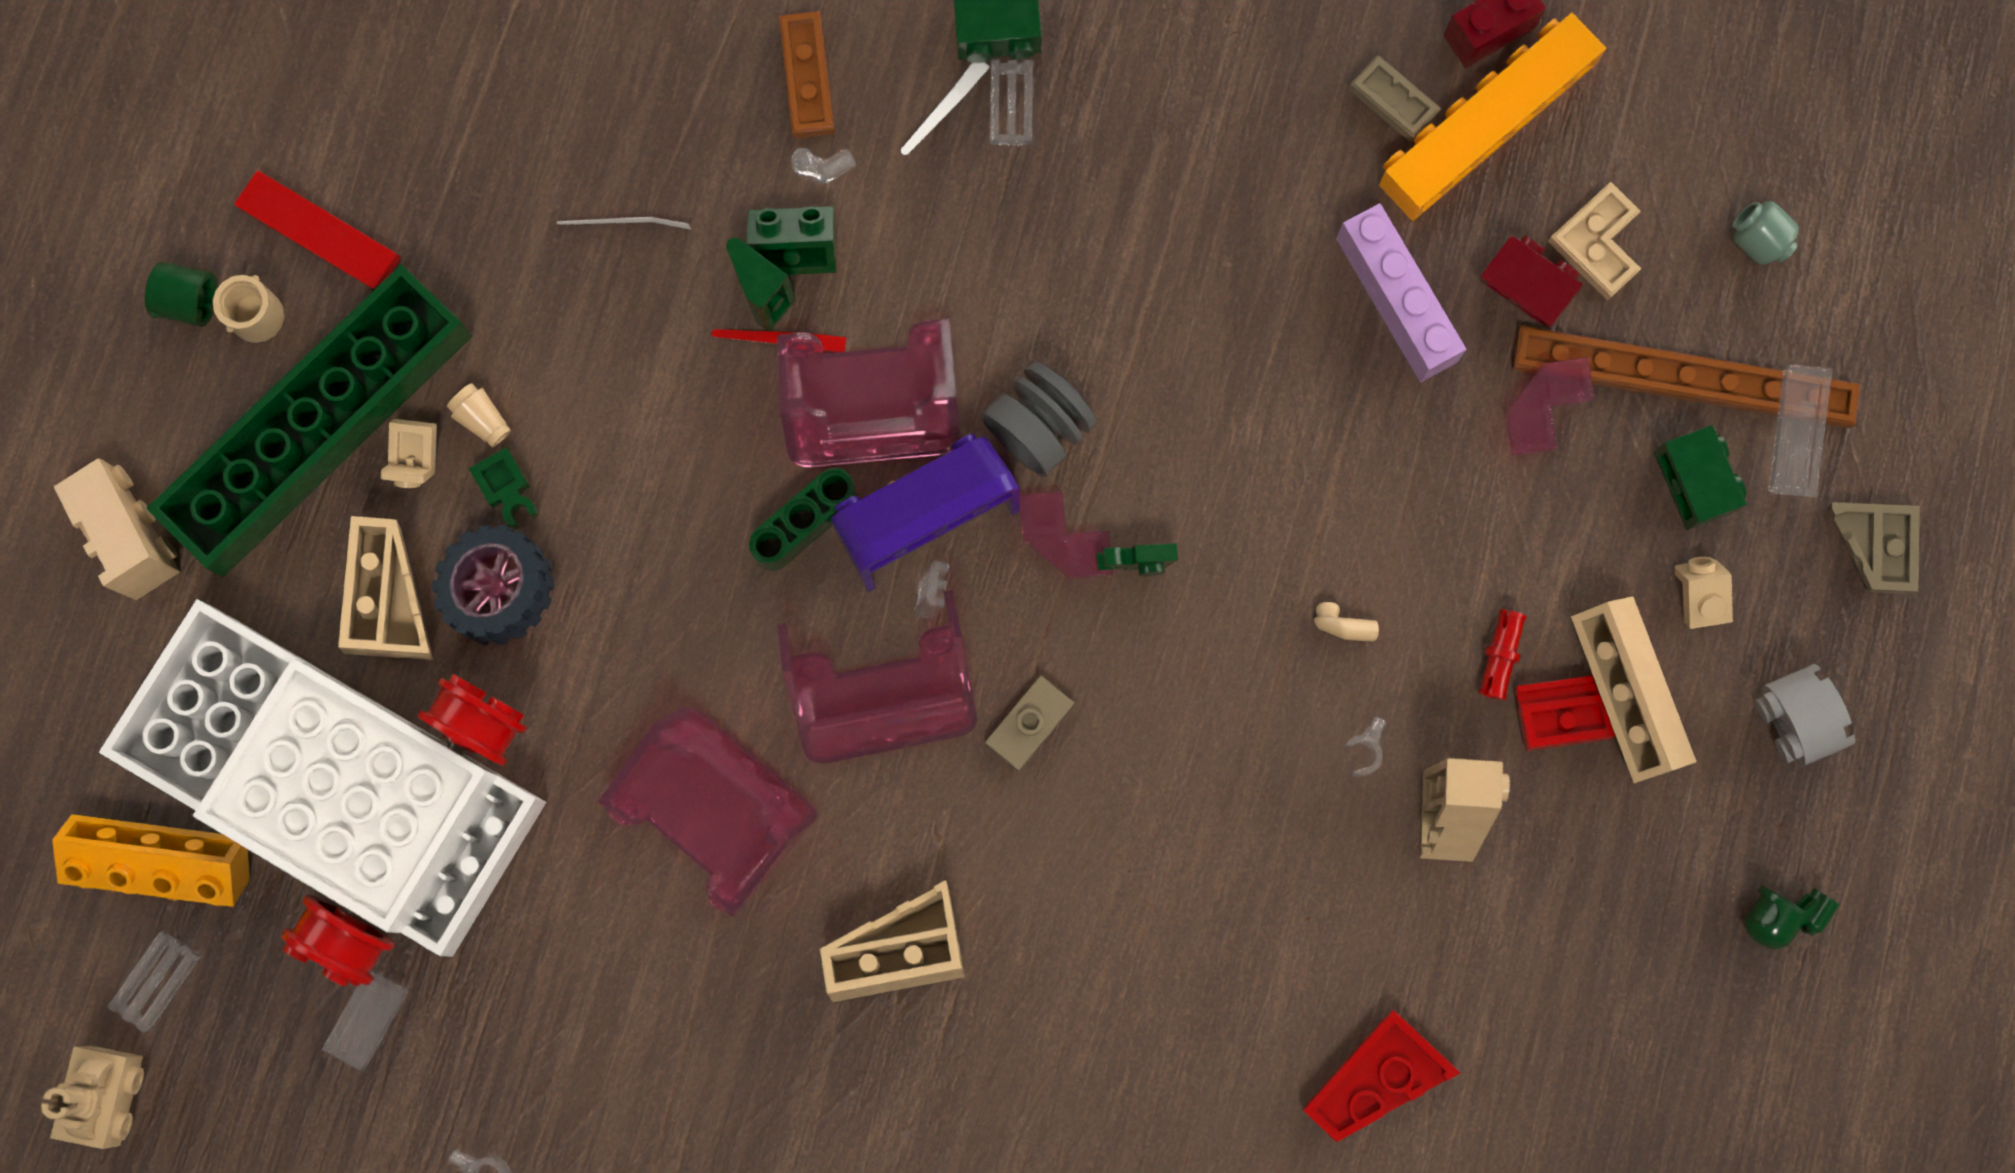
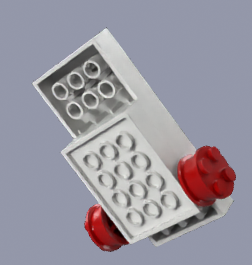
M198 599L99 751L100 754L196 810L193 817L346 907L347 909H344L319 897L306 894L302 900L306 909L293 929L285 928L281 934V938L286 942L282 949L286 954L304 963H307L310 959L325 967L321 972L322 975L344 987L348 983L355 986L360 984L371 985L374 976L370 972L383 950L391 951L395 946L391 938L364 919L386 932L402 933L439 956L453 957L546 804V801L464 754L465 751L472 754L477 752L491 761L505 766L507 759L503 754L517 732L525 733L528 728L520 723L525 715L492 696L488 703L482 701L487 693L455 674H452L449 681L440 677L437 683L442 688L428 712L420 710L417 717L444 733L442 737L450 741L447 744L219 609Z

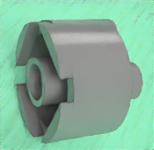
M1816 664L1807 666L1762 686V697L1755 700L1756 708L1762 720L1766 724L1773 722L1780 738L1775 740V745L1779 755L1786 764L1795 761L1803 767L1855 744V734L1846 738L1844 727L1852 724L1845 704L1829 677L1820 681L1815 675L1816 672L1821 670Z

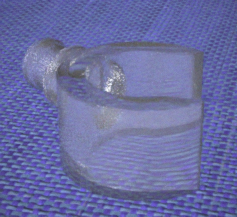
M1374 717L1370 727H1366L1363 735L1353 737L1342 747L1347 748L1356 744H1363L1371 750L1373 760L1369 767L1356 770L1351 775L1357 777L1367 776L1376 771L1381 765L1383 752L1379 741L1382 737L1381 732L1387 725L1383 719Z
M455 1149L448 1159L449 1163L459 1167L458 1170L462 1173H478L483 1165L493 1166L498 1173H511L508 1164L496 1156H486L477 1160L473 1156L465 1155L459 1149Z

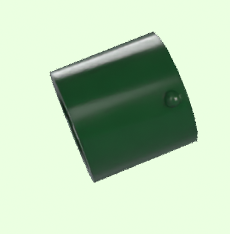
M159 262L153 267L146 283L144 299L147 313L152 318H162L198 327L206 326L214 314L213 298L218 288L217 278L211 272L180 266L176 263Z

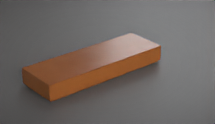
M814 11L780 15L779 22L793 138L835 134L821 12Z

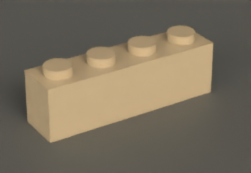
M1634 597L1606 602L1571 616L1633 782L1637 783L1696 763L1697 761Z

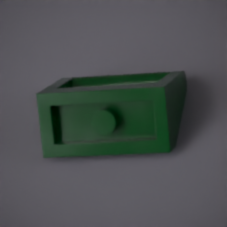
M731 238L726 243V248L755 321L766 331H771L796 301L789 277L741 239Z

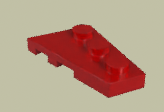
M1390 1010L1301 1110L1331 1139L1339 1142L1384 1117L1388 1112L1425 1094L1431 1088L1461 1074V1072L1394 1010Z

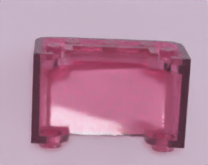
M949 319L926 320L913 326L908 333L909 346L824 354L820 339L805 332L777 335L780 415L788 456L796 465L818 467L934 456L953 451L951 446L960 439Z
M688 706L682 707L653 723L598 800L608 810L610 817L621 825H639L647 820L708 872L711 877L705 884L709 901L717 909L727 912L731 917L746 905L817 819L816 810L802 795L706 714Z

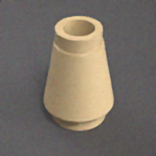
M472 383L460 390L447 404V407L453 413L451 418L487 442L492 448L501 443L511 432V429L506 425V422L483 388L478 390Z

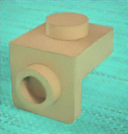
M393 419L389 422L388 465L381 469V479L394 481V485L397 487L417 488L435 474L437 424Z
M1695 557L1686 564L1674 566L1675 576L1683 583L1684 623L1689 629L1733 622L1732 574L1722 564L1710 557Z

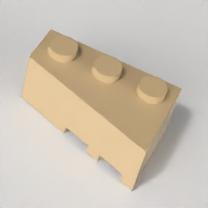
M98 458L55 485L54 489L72 525L76 529L80 527L88 540V543L83 545L87 555L91 559L97 555L105 569V572L98 575L102 585L129 598L138 600L181 572L173 560L178 555L170 541L164 535L158 536L151 524L156 520L146 509L148 506L142 500L136 501L129 489L134 485L126 471L120 465L112 466Z
M351 516L339 649L344 654L433 660L402 531L397 520Z
M1447 758L1423 770L1420 858L1473 862L1502 808V801L1508 800L1510 780L1508 774H1503V762Z
M946 880L935 885L934 889L910 902L908 900L897 906L896 910L872 923L870 921L820 949L826 991L832 1002L965 977L950 891Z

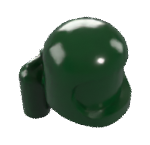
M1761 884L1757 890L1761 897L1751 912L1746 915L1744 926L1748 935L1759 945L1768 949H1782L1794 940L1800 929L1804 934L1808 933L1811 936L1815 935V933L1823 932L1840 904L1815 888L1810 894H1805L1794 904Z

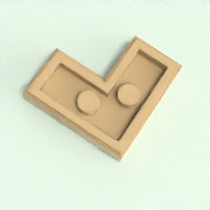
M1610 182L1552 235L1548 242L1608 301L1641 270L1612 240L1641 211Z

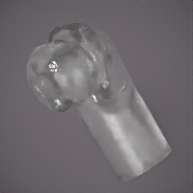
M808 148L796 150L791 157L793 171L802 179L820 184H827L856 166V162L847 148L842 149L828 159L814 156Z

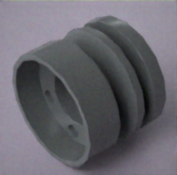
M1031 361L1024 369L1027 379L1017 376L1012 382V386L1021 401L1019 402L1007 394L1000 393L981 413V418L995 438L1013 456L1031 471L1046 478L1066 456L1057 437L1070 444L1077 445L1083 438L1079 430L1089 433L1097 424V420L1081 395L1070 383L1043 364Z

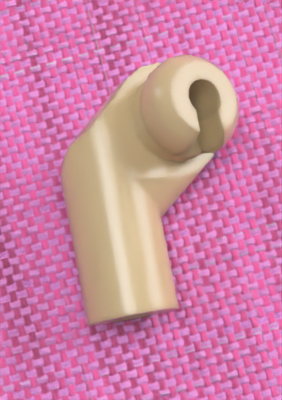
M1323 602L1316 606L1317 617L1313 619L1319 630L1344 640L1376 641L1379 634V625L1376 620L1339 617V606L1332 602Z

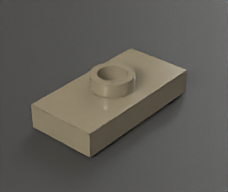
M1379 55L1355 78L1348 89L1410 143L1441 111V108Z
M1040 676L987 739L985 744L1017 771H1020L1075 703L1043 676Z

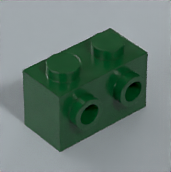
M834 206L748 210L746 244L787 275L836 273L837 235Z

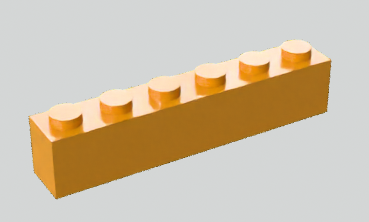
M1570 13L1560 23L1556 19L1550 21L1536 36L1539 39L1538 42L1530 48L1522 45L1506 61L1508 67L1499 75L1495 71L1489 73L1476 86L1475 89L1478 93L1468 101L1464 97L1457 100L1444 114L1447 117L1445 121L1438 127H1435L1433 123L1428 125L1414 139L1416 145L1406 154L1399 150L1383 165L1382 168L1385 170L1379 186L1412 221L1417 219L1597 65L1607 48L1573 13Z

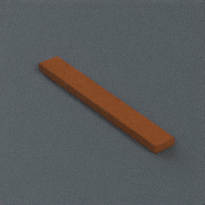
M1520 326L1517 331L1512 365L1513 371L1844 428H1852L1856 425L1861 385Z

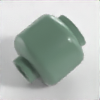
M1755 201L1749 204L1733 222L1732 226L1735 229L1733 234L1734 243L1757 264L1766 265L1775 260L1781 263L1788 259L1797 248V243L1795 242L1799 232L1797 222L1773 201H1766L1761 204Z

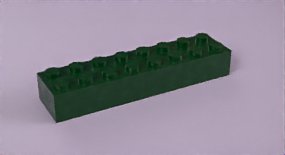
M401 264L146 509L206 569L225 577L460 350L473 335L449 309Z

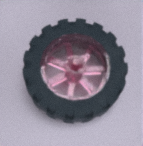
M490 525L478 527V532L472 533L468 531L460 536V542L456 545L452 543L446 549L445 553L447 556L444 561L439 560L435 572L438 573L437 580H433L432 592L437 596V599L434 600L437 611L443 614L442 619L447 625L466 638L473 639L483 645H489V642L503 645L509 643L508 639L514 637L517 640L528 634L526 629L531 625L536 627L542 620L540 614L543 609L548 610L552 599L549 597V592L554 590V578L549 573V571L553 570L550 561L543 556L544 552L539 546L521 532L513 531L507 526L498 525L497 529H493ZM512 558L518 568L503 574L508 559ZM492 559H496L493 570L488 569L485 564ZM519 579L516 591L514 592L510 583ZM468 590H481L469 603ZM510 598L507 604L501 607L500 602L506 601ZM489 599L491 612L484 614L476 613Z

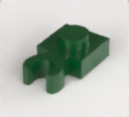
M507 447L469 468L488 504L492 508L502 503L504 504L502 516L512 529L519 528L518 523L514 519V513L518 508H527V511L533 518L539 516L535 504L520 494L531 486Z
M1177 543L1135 545L1132 548L1110 547L1103 548L1102 552L1096 553L1097 571L1124 569V571L1139 570V576L1143 577L1162 575L1165 573V568L1179 560Z

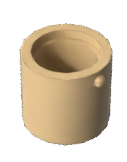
M232 276L222 282L214 294L213 309L219 321L226 326L228 332H234L244 341L258 343L274 337L281 329L285 317L284 308L280 300L259 281L258 276Z

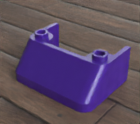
M974 434L967 435L956 441L951 446L953 451L862 499H859L858 496H853L835 507L837 514L831 518V522L868 592L876 589L871 573L1005 502L1012 516L1020 512V488L986 437L976 438Z

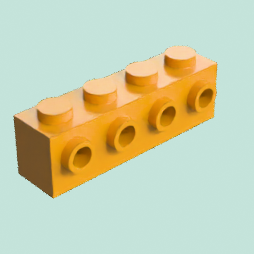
M72 814L52 839L58 884L117 891L125 894L163 897L170 900L208 903L214 906L234 907L250 881L248 849L224 834Z

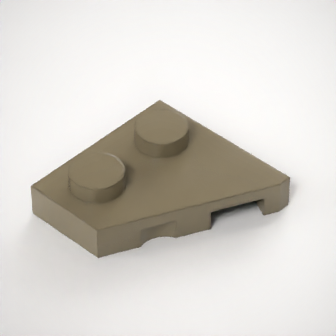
M1832 502L1829 506V513L1870 593L1915 595L1918 592L1920 506Z

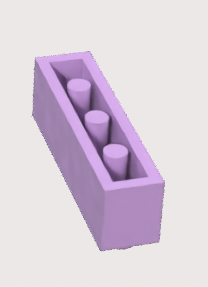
M1381 203L1343 222L1336 240L1419 382L1421 383L1456 364L1467 349Z

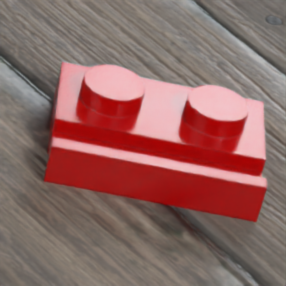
M1593 675L1516 686L1513 690L1514 696L1517 698V710L1526 752L1612 740L1616 737Z

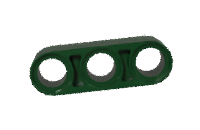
M827 469L755 529L749 539V551L757 564L765 570H780L832 527L831 518L837 514L835 507L842 501L857 496L851 476L842 469ZM833 483H842L848 487L844 498L837 501L826 498L825 491ZM800 511H810L815 515L814 522L806 529H798L792 525L793 517ZM768 539H777L782 544L780 552L770 558L761 556L759 550L762 543Z

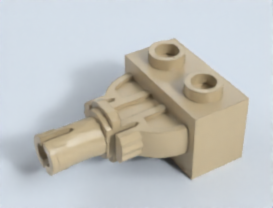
M96 1046L74 1047L65 1082L60 1083L57 1088L48 1090L43 1099L51 1100V1102L42 1103V1113L50 1119H55L50 1138L100 1149L120 1146L121 1141L128 1136L131 1129L132 1114L129 1113L133 1095L138 1093L143 1082L144 1070L141 1068L143 1056Z

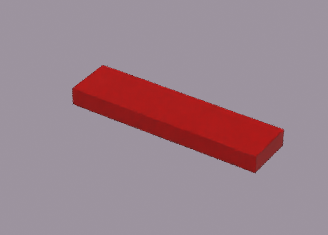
M259 170L255 172L234 203L242 212L373 291L393 272L401 260L397 253Z

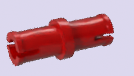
M1499 609L1491 646H1486L1484 653L1488 659L1478 694L1506 701V693L1514 664H1519L1521 657L1517 650L1527 616L1519 612L1510 610L1508 613L1506 609Z

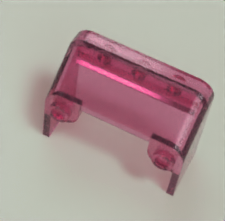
M952 590L943 591L950 624L931 628L920 637L918 643L920 657L835 674L832 661L824 654L810 652L794 655L786 623L777 625L783 675L803 750L808 759L821 764L832 763L956 738L968 734L975 728L978 719Z

